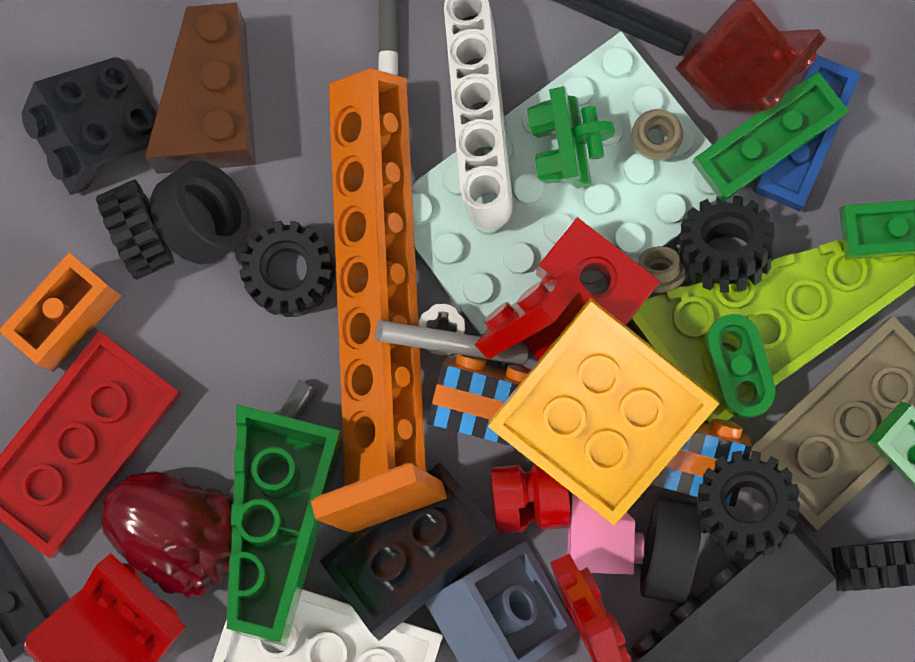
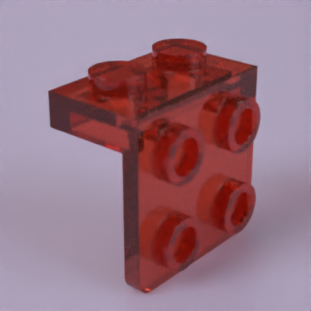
M735 0L675 69L712 110L766 111L774 107L785 94L784 88L793 77L812 65L818 56L816 51L825 42L826 37L819 29L778 31L753 0Z

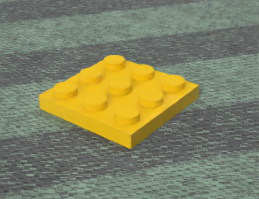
M590 298L489 420L488 427L615 526L719 405V401Z

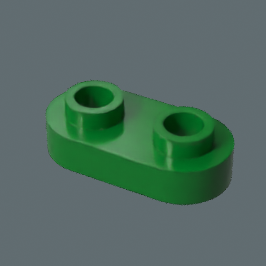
M729 314L719 318L709 327L706 333L705 349L721 403L730 414L745 419L756 417L771 407L776 393L760 333L756 325L745 316ZM731 334L738 339L739 348L737 351L731 352L723 347L722 338L724 335ZM739 384H748L753 389L754 395L750 402L742 401L738 397L737 387Z

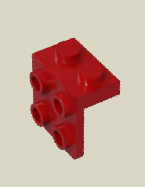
M568 270L545 285L541 281L534 284L514 304L510 305L508 302H505L496 308L484 320L488 329L474 345L489 360L522 341L539 361L587 301L591 298L596 303L598 302L571 270Z
M110 553L95 566L84 587L27 636L24 641V649L36 662H158L171 649L186 626L179 620L178 613L172 605L162 599H158L142 584L141 577L132 566L121 563Z

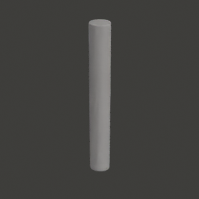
M379 320L376 326L375 338L380 342L486 359L474 345L479 340V336ZM517 343L490 360L523 365L527 360L528 347L526 344Z

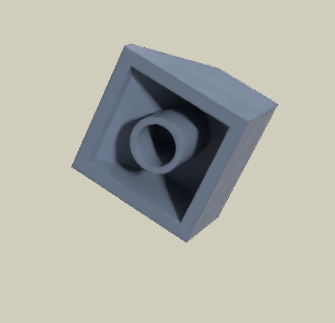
M526 540L449 584L425 603L458 662H535L578 631Z

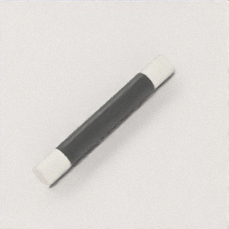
M379 0L378 70L397 76L398 0Z

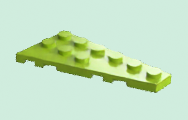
M835 240L819 245L817 248L773 259L768 274L762 273V281L754 285L747 279V289L738 292L736 284H729V293H721L720 284L714 283L710 291L703 288V282L647 298L630 322L645 342L718 399L719 405L704 421V423L711 425L712 419L729 420L734 416L721 403L705 349L706 333L716 320L725 315L739 314L747 317L756 325L776 386L915 286V255L845 260L843 240ZM731 334L723 336V347L731 352L737 351L739 348L738 339ZM742 383L737 387V395L742 401L750 402L753 399V389L748 384Z

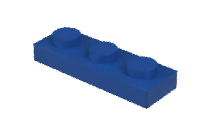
M814 54L801 83L819 71L847 108L861 73ZM841 120L761 175L753 192L800 212L805 206Z

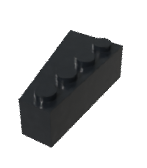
M795 525L793 533L788 535L787 543L781 549L777 545L774 546L771 555L763 557L762 552L758 551L755 552L754 559H744L743 554L736 561L731 559L711 576L709 579L711 584L697 597L693 593L690 594L685 602L678 604L669 615L673 620L660 632L652 628L632 645L630 650L635 655L631 658V661L739 662L836 579L829 559Z

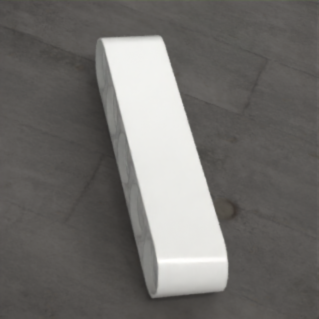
M445 0L444 16L460 192L469 218L475 226L493 230L508 222L513 211L495 26L488 0ZM469 16H477L474 19L468 21L463 20L464 18ZM475 58L482 59L479 63L466 65L469 60ZM478 102L488 103L485 107L478 110L469 109V107ZM479 148H493L487 155H472ZM483 194H498L497 198L490 203L480 204L476 202Z

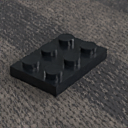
M441 462L427 473L443 482L447 499L354 532L319 561L370 633L378 641L383 639L503 539L497 528Z

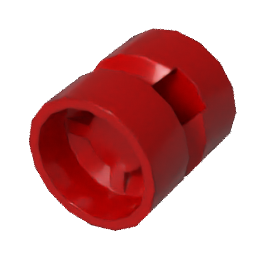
M534 463L531 470L527 472L520 465L490 467L495 527L500 534L526 532L530 523H536L541 530L570 528L568 489Z

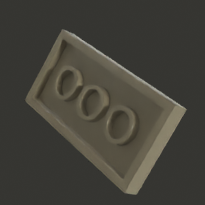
M894 315L889 317L752 444L751 451L761 452L760 461L767 463L770 456L779 460L778 469L780 471L787 467L793 474L791 484L797 483L800 492L798 501H800L798 516L812 531H818L889 464L867 439L900 401L912 404L915 407V337Z

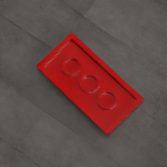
M98 331L0 454V521L46 557L55 558L183 393L104 333Z

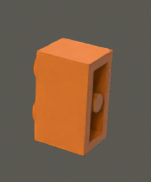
M69 252L0 328V333L36 365L55 372L122 295Z

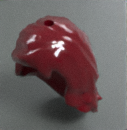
M157 471L130 475L106 494L101 519L103 534L130 566L151 578L153 583H157L165 593H179L187 598L193 595L201 597L207 593L211 584L221 586L224 573L229 574L232 547L231 514L233 500L231 496L224 495L218 489L207 488L203 490L200 486L192 487L185 482L183 476L176 478L167 473Z

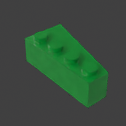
M236 404L237 434L233 470L235 473L234 502L231 514L232 547L229 561L226 629L235 634L286 647L321 521L315 519L311 501L315 497L330 492L343 440L340 430Z

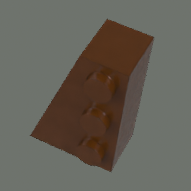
M237 2L186 7L145 155L146 161L157 174L172 173L189 161H205L219 168L256 165L246 23Z

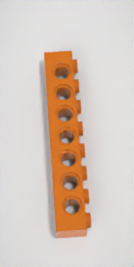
M372 68L328 83L345 486L409 462L426 471L420 348L380 342L375 338L376 326L379 320L419 326L407 78Z

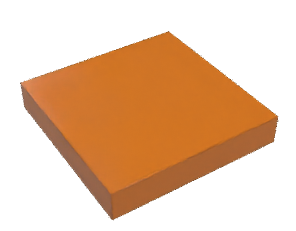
M409 462L315 497L311 501L316 520L354 533L447 499V495L441 480Z

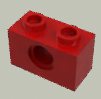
M578 217L538 264L535 274L545 285L568 270H571L579 281L580 275L586 271L599 272L606 279L607 290L599 294H590L601 307L625 326L660 283L658 279Z

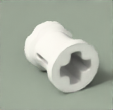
M435 304L421 315L420 327L435 328L438 326L439 320L445 319L449 321V329L456 331V333L465 334L464 319L453 306ZM427 349L431 354L437 356H449L453 354Z

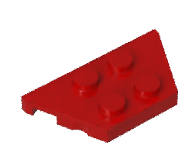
M570 553L550 562L565 606L592 662H632L624 645L626 641L613 614H607L600 599L602 595L589 568L586 567L579 571Z

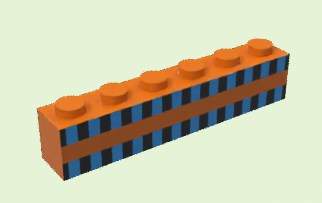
M457 354V357L449 355L441 365L427 424L513 447L488 427V423L531 369L519 365H508L507 370L488 366V360L484 358ZM712 419L711 425L702 423L651 484L698 497L699 484L703 483V474L708 467L714 470L717 459L724 456L725 460L729 462L732 458V452L742 451L743 459H749L752 450L750 436L742 433V426L727 420ZM740 488L730 493L726 499V505L735 507Z

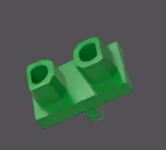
M564 86L549 89L550 100L527 109L532 134L537 138L556 134L559 148L536 154L535 163L538 178L545 184L568 182L577 189L591 186L592 182L585 144H587L589 159L603 158L602 141L616 135L614 122L598 121L596 106H586L581 109L582 124L578 98L567 95V90Z

